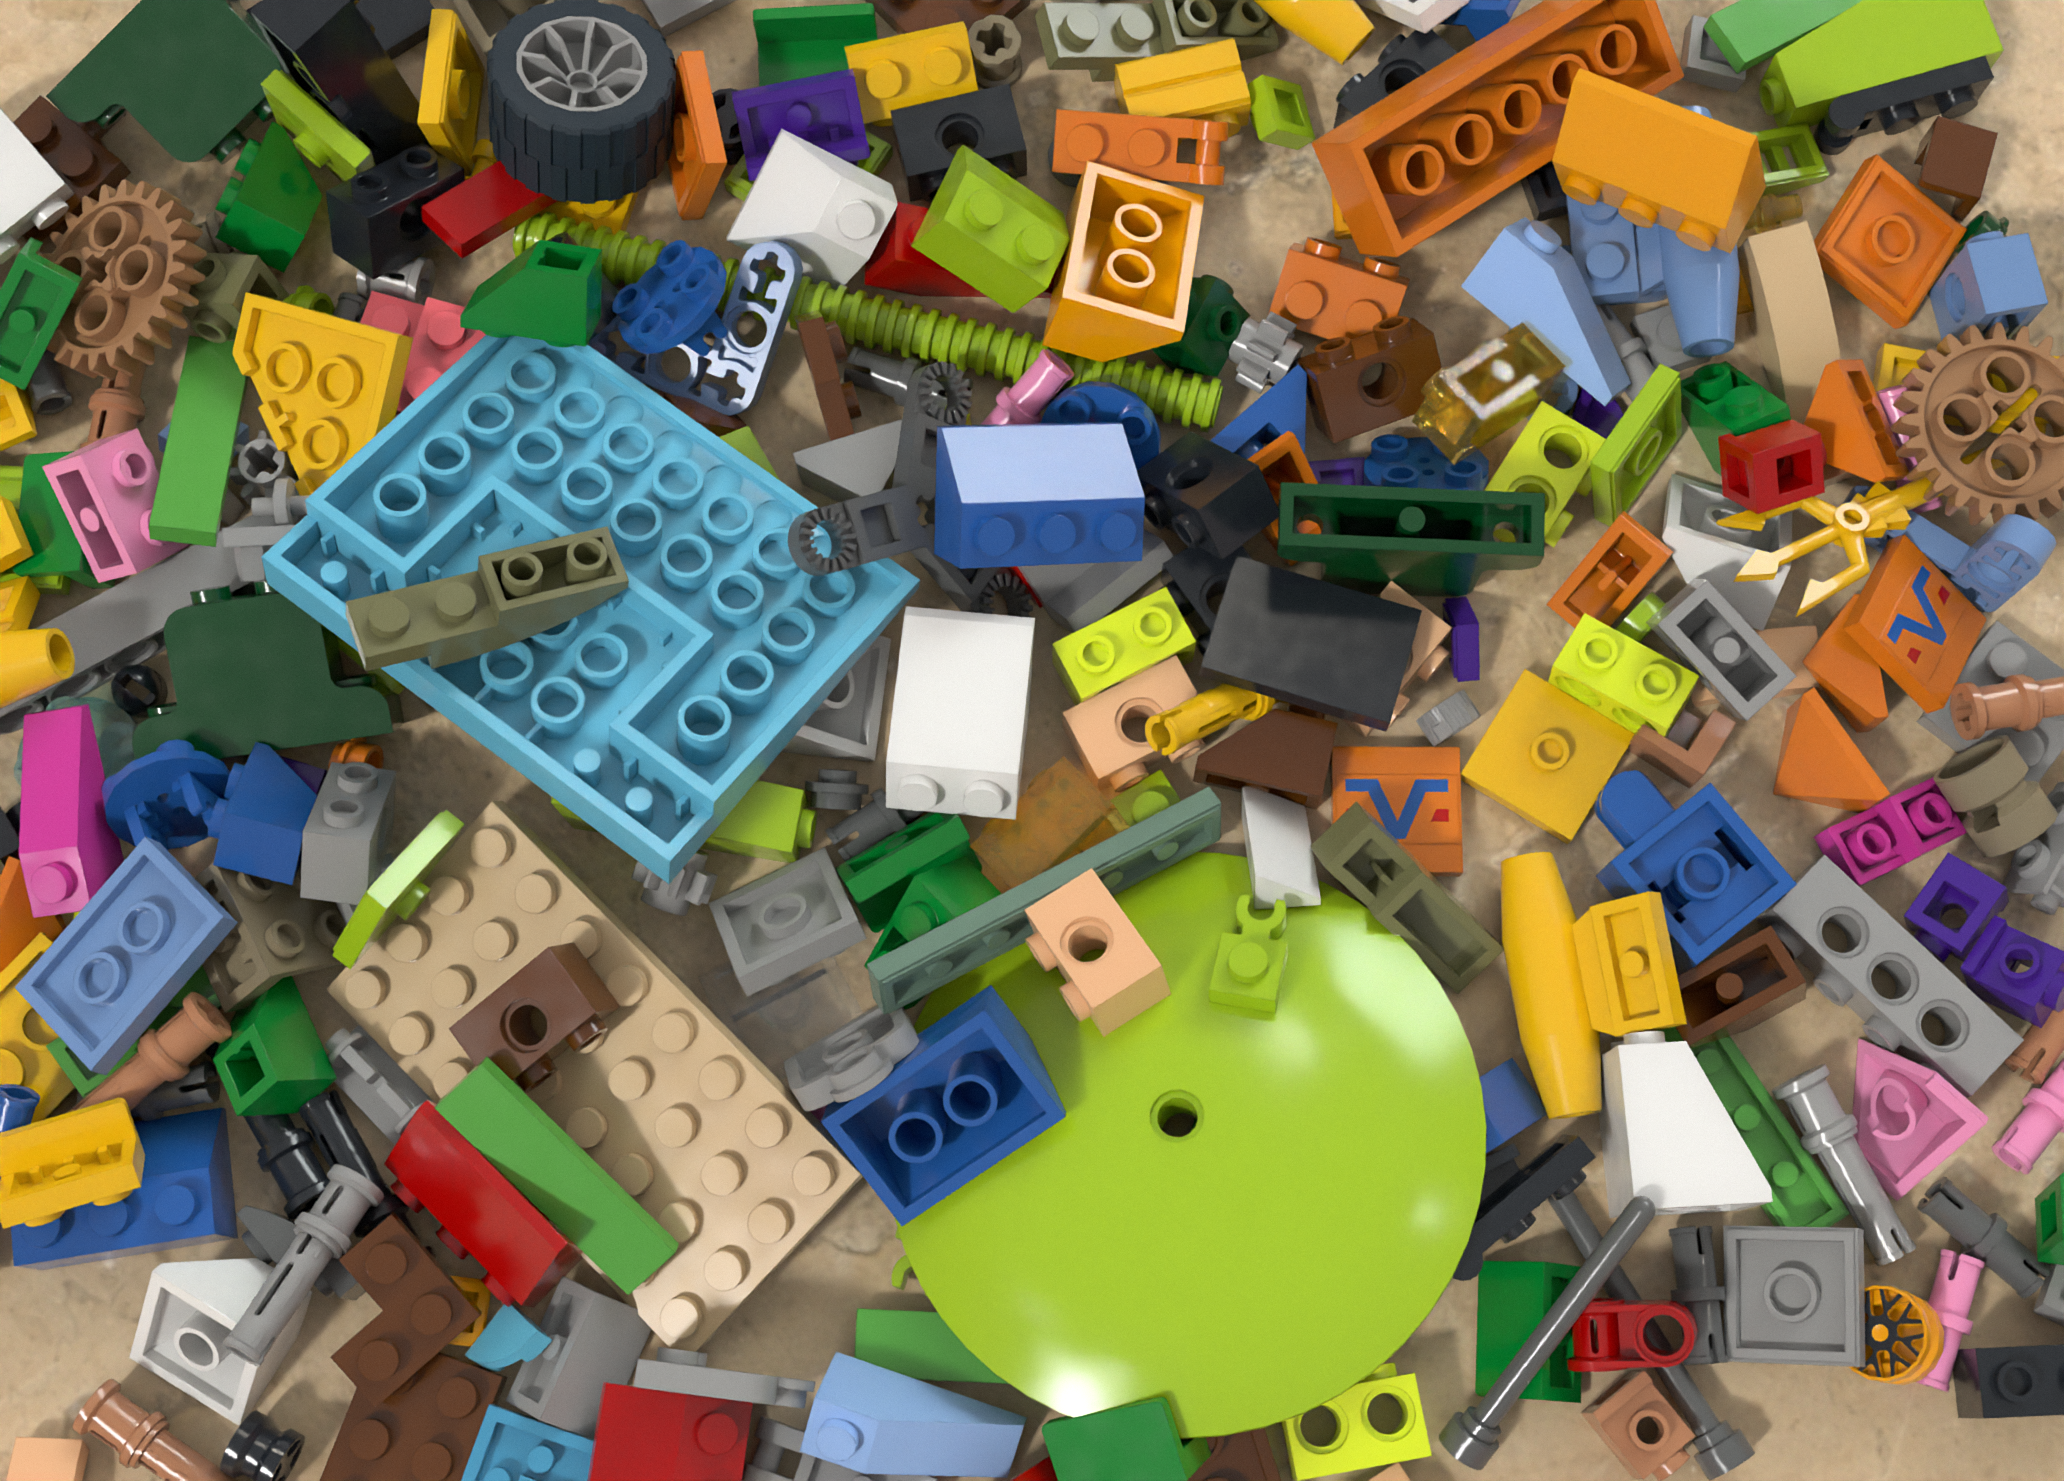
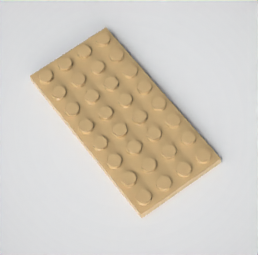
M492 801L424 880L423 884L431 889V891L417 910L406 921L397 915L383 935L351 969L345 967L326 990L429 1098L438 1104L441 1098L476 1067L449 1028L547 947L574 942L620 1007L603 1020L608 1029L601 1037L576 1053L569 1047L553 1060L558 1070L544 1083L525 1094L679 1243L675 1254L629 1295L610 1279L584 1252L581 1256L629 1306L638 1309V1315L671 1349L699 1352L863 1176L824 1125L810 1111L803 1110L796 1097L503 801ZM535 1007L531 1014V1026L536 1035L543 1039L547 1032V1020L544 1013ZM551 1220L549 1221L560 1234L565 1235Z

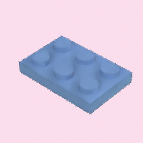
M144 837L14 988L90 1071L107 1075L238 922L161 843Z

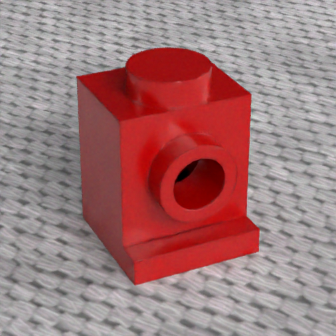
M1791 419L1737 437L1730 433L1718 437L1723 496L1750 511L1760 514L1825 493L1823 468L1827 462V453L1820 432Z

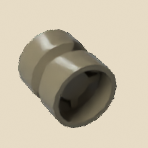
M2007 735L1995 736L1967 748L1946 762L1933 778L1953 811L1967 812L1962 824L1983 857L2004 855L2022 847L2045 832L2058 816L2057 811L2038 782L2024 780L2029 768Z

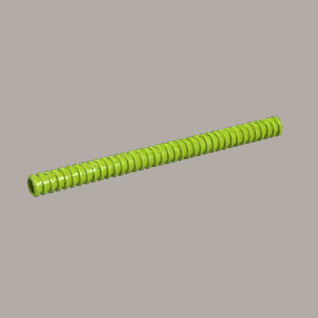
M546 212L542 216L539 213L517 225L513 235V251L515 257H517L537 241H547L557 234L566 232L579 246L602 249V272L614 285H618L623 280L625 287L637 283L643 274L656 264L659 253L667 246L665 241L659 239L650 244L648 237L639 234L634 239H631L629 232L619 230L614 235L610 227L603 225L594 230L593 223L582 221L578 226L575 219L567 216L558 221L557 215L551 212ZM716 254V256L721 260V255ZM729 257L726 262L721 260L727 272L725 291L717 306V310L722 312L725 311L740 267L739 260ZM766 266L763 270L766 273V281L762 292L751 293L748 290L746 298L749 300L765 301L775 308L777 300L767 299L765 295L771 281L784 279L785 271L779 276L776 274V269ZM802 276L787 322H790V328L798 331L794 316L819 310L823 315L825 323L835 320L841 335L845 336L846 342L855 345L858 340L864 341V347L874 349L878 344L882 345L883 352L892 354L895 349L901 350V356L905 358L918 354L920 355V360L925 363H929L934 358L938 359V362L944 361L947 364H957V370L961 369L963 372H966L969 367L974 368L977 376L985 377L986 373L990 372L994 373V379L1003 382L1005 377L1013 378L1014 385L1039 357V353L1043 349H1048L1062 358L1074 372L1073 378L1064 384L1057 392V396L1061 390L1064 391L1066 388L1087 381L1110 382L1136 393L1152 410L1153 414L1163 416V422L1170 424L1173 418L1182 420L1181 426L1185 428H1190L1191 423L1200 425V431L1208 433L1210 428L1214 427L1224 386H1221V379L1213 378L1212 382L1208 383L1202 381V374L1194 373L1193 378L1184 377V370L1176 368L1172 374L1165 372V365L1157 364L1155 369L1146 367L1147 362L1142 359H1138L1136 364L1128 363L1127 356L1117 358V360L1099 362L1043 346V339L1042 341L1036 340L1033 332L1026 331L1023 336L1016 335V329L1007 326L1005 331H1000L996 323L988 322L986 327L980 326L979 320L970 317L967 322H963L957 313L952 312L947 318L943 317L942 310L932 308L930 313L924 312L923 305L914 303L911 308L905 307V301L901 299H895L891 304L887 303L886 296L877 294L874 299L868 298L867 291L859 289L856 294H851L849 287L840 285L835 290L831 288L830 282L824 280L815 285L813 284V279L808 276ZM748 310L741 315V317H745L748 312H751L755 320L764 321L763 317L755 311Z

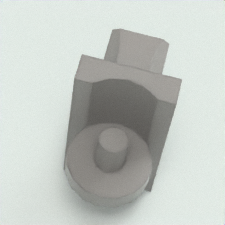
M277 478L275 480L273 497L252 498L251 508L253 516H274L276 526L222 528L223 547H234L235 562L241 582L266 580L261 556L297 524L298 515H307L305 500L310 495L296 496L295 486L291 478Z

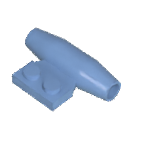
M1683 107L1693 112L1704 115L1706 117L1712 118L1710 111L1705 107ZM1566 194L1571 255L1578 266L1595 305L1639 301L1640 297L1664 284L1681 347L1685 355L1698 358L1712 357L1729 352L1734 348L1740 278L1737 243L1731 254L1713 246L1710 251L1697 250L1679 240L1675 234L1676 232L1655 223L1652 228L1637 226L1623 218L1619 214L1618 208L1598 200L1595 205H1586Z

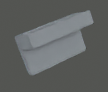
M1144 529L1142 561L1018 566L1051 619L1071 633H1074L1105 617L1162 571L1163 563L1174 556L1164 540Z
M562 1276L539 1326L552 1341L536 1358L529 1362L523 1361L506 1398V1402L540 1421L594 1439L603 1382L627 1385L652 1329L638 1315V1309Z

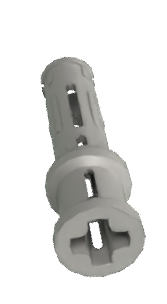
M1822 1064L1785 1081L1772 1089L1776 1100H1785L1803 1133L1799 1141L1803 1149L1808 1150L1810 1154H1818L1857 1227L1864 1230V1239L1874 1256L1876 1265L1882 1266L1903 1257V1251L1905 1254L1912 1252L1916 1249V1245L1903 1227L1890 1200L1856 1141L1854 1134L1858 1132L1856 1127L1858 1122L1853 1114H1845L1826 1080L1830 1071L1826 1064Z
M334 1164L327 1173L330 1182L309 1213L301 1212L294 1221L296 1226L293 1230L297 1236L263 1283L239 1322H237L231 1333L222 1342L230 1352L244 1361L260 1367L272 1345L300 1307L302 1301L331 1258L338 1259L341 1255H345L352 1246L349 1239L350 1235L370 1206L377 1207L384 1198L383 1192L358 1172L339 1164Z

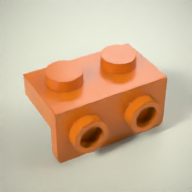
M1307 237L1305 245L1294 242L1289 248L1269 313L1272 311L1297 325L1295 329L1326 339L1337 337L1354 339L1373 332V326L1376 323L1398 316L1410 279L1398 275L1401 266L1392 261L1366 255L1364 263L1341 257L1342 247L1319 238Z

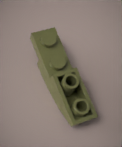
M1154 0L1152 3L1044 2L1035 14L1048 70H1089L1092 82L1114 81L1115 64L1232 38L1233 40L1235 39L1240 61L1273 52L1280 45L1272 17L1253 0Z
M606 526L481 555L478 557L477 571L346 601V618L365 671L423 657L428 658L430 667L433 669L503 648L564 623L628 588L629 579L609 529Z

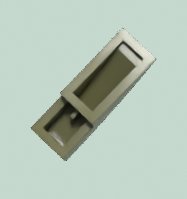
M1357 801L1310 846L1324 868L1362 901L1385 928L1393 935H1399L1418 954L1422 961L1456 993L1459 994L1504 951L1503 946Z

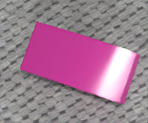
M1934 777L1889 797L1860 814L1827 828L1813 838L1823 855H1826L1860 887L1961 837L1967 831L1935 783Z

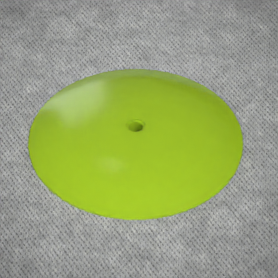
M1196 852L1112 896L1162 965L1171 995L1132 1018L1105 1037H1103L1090 1017L1082 1022L1077 1020L1059 990L1061 986L1066 984V981L1056 967L1046 973L1037 962L1026 942L932 992L914 1025L917 1035L992 985L1031 1037L1066 1110L1065 1118L904 1226H901L895 1218L906 1255L921 1287L940 1317L965 1347L998 1377L1029 1398L1073 1418L1137 1401L1164 1397L1169 1403L1180 1439L1227 1436L1265 1428L1300 1416L1342 1395L1385 1363L1408 1341L1429 1316L1453 1278L1468 1245L1480 1205L1486 1167V1119L1482 1086L1473 1051L1465 1031L1438 980L1418 954L1399 935H1393L1372 915L1369 909L1329 884L1318 880L1321 905L1286 907V928L1277 941L1288 942V957L1276 1013L1209 1002V985L1221 933L1223 931L1240 934L1236 926V903L1242 894L1251 895L1250 915L1255 919H1267L1274 912V908L1255 909L1247 857L1210 852ZM1095 949L1088 951L1079 961H1094L1100 958L1105 950ZM1186 1113L1197 1119L1195 1128L1183 1137H1172L1162 1131L1165 1122L1175 1114Z

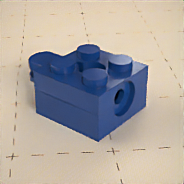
M1637 770L1624 771L1613 776L1597 795L1594 804L1597 817L1625 850L1610 861L1596 877L1615 900L1647 891L1661 893L1678 975L1687 972L1699 964L1797 885L1711 783L1677 809L1670 804L1648 776Z

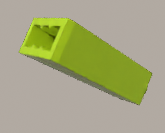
M1862 0L1776 53L1759 84L1760 101L1766 114L1774 116L1778 128L1808 123L1810 127L1818 125L1824 118L1833 100L1842 95L1986 56L1991 69L2004 49L1984 0Z
M757 780L699 849L793 863L799 860L801 847H812L817 824V810L808 809L809 801L804 790ZM552 797L551 804L574 829L598 832Z

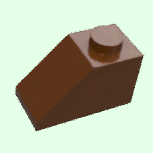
M1289 705L1287 711L1273 709L1198 755L1192 782L1240 793L1244 786L1253 787L1317 810L1324 791L1338 722L1324 720L1325 713L1298 705Z
M1771 925L1677 976L1687 1024L1675 1026L1683 1041H1686L1689 1047L1693 1048L1750 1030L1806 999V980Z

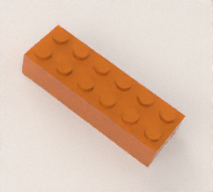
M1544 0L1313 141L1311 144L1359 253L1399 257L1553 160L1572 83L1579 68L1652 96L1683 78V71L1656 0Z

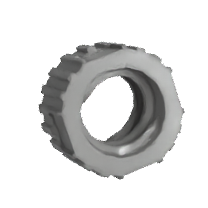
M1463 689L1426 712L1416 722L1432 746L1435 747L1480 718L1481 714Z

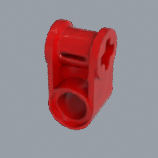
M1593 1298L1572 1326L1573 1356L1567 1359L1568 1370L1607 1372L1629 1368H1666L1678 1365L1689 1356L1697 1341L1698 1328L1695 1317L1687 1307L1673 1300ZM1658 1315H1668L1678 1320L1683 1327L1684 1343L1677 1349L1670 1351L1660 1350L1653 1346L1646 1333L1648 1320ZM1594 1320L1597 1322L1599 1349L1595 1346Z

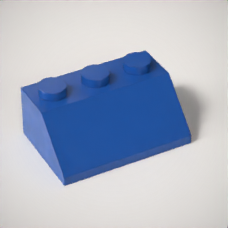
M1082 422L937 426L934 554L960 569L1142 561L1145 496L1122 423Z
M992 985L917 1035L919 1043L916 1048L901 1061L894 1064L891 1073L874 1088L846 1102L838 1103L833 1101L825 1109L821 1123L901 1226H904L1066 1117V1110L1031 1037Z
M221 1107L165 1116L153 1121H134L145 1153L141 1187L134 1189L123 1200L110 1205L96 1206L93 1202L67 1209L58 1219L41 1226L28 1227L25 1223L11 1226L14 1267L47 1270L238 1239L226 1109Z

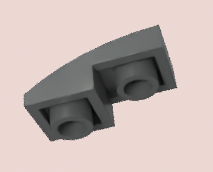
M246 1205L236 1213L248 1229L242 1235L243 1241L259 1260L268 1265L274 1261L277 1265L297 1236L293 1230L296 1226L295 1220H290L287 1216ZM341 1255L338 1259L331 1258L315 1281V1287L328 1298L336 1293L339 1298L357 1300L366 1291L340 1263L339 1259L344 1255Z

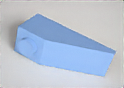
M1524 217L1502 230L1461 287L1601 404L1606 406L1624 393L1631 384V381L1573 256L1560 246L1562 240L1552 228L1537 220L1530 222Z
M836 1352L815 1395L800 1452L863 1474L1008 1478L1027 1417Z

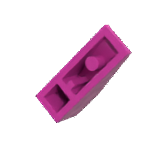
M89 704L32 712L24 715L19 858L33 918L81 911L124 861L120 840L106 822L101 790L106 779Z

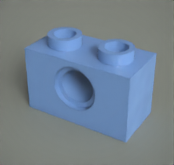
M1992 231L1969 239L1965 243L1964 248L1953 262L1946 267V271L1928 292L1941 340L1948 334H1952L1960 341V336L1972 325L1979 329L1984 338L1986 332L1996 322L2002 323L2007 339H2011L2022 326H2028L2048 304L2028 233L2004 237L2003 232Z

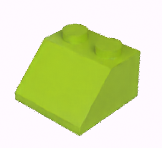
M962 145L957 150L911 246L999 305L1015 313L1048 288L1070 241L1062 211L965 145Z

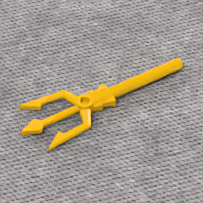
M1984 448L1960 458L1962 463L1970 464ZM1991 458L1993 470L2006 465L1998 459ZM1925 476L1892 491L1882 483L1876 482L1865 497L1857 493L1850 503L1841 504L1839 507L1813 496L1760 514H1756L1748 509L1718 520L1716 522L1718 526L1762 531L1765 520L1801 508L1827 525V527L1772 553L1757 549L1736 575L1733 582L1774 580L1778 567L1833 542L1835 545L1844 548L1851 566L1824 582L1810 579L1795 618L1870 573L1864 538H1882L1886 530H1906L1911 521L1908 511L1933 500L1926 501L1923 498L1931 482Z

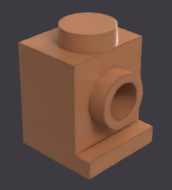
M1645 1370L1630 1371L1583 1410L1581 1414L1633 1478L1644 1480L1652 1473L1658 1481H1662L1688 1461L1690 1455L1683 1446L1693 1439L1695 1435L1652 1384L1653 1380ZM1644 1417L1653 1419L1658 1427L1656 1439L1649 1444L1642 1442L1636 1432L1638 1422Z

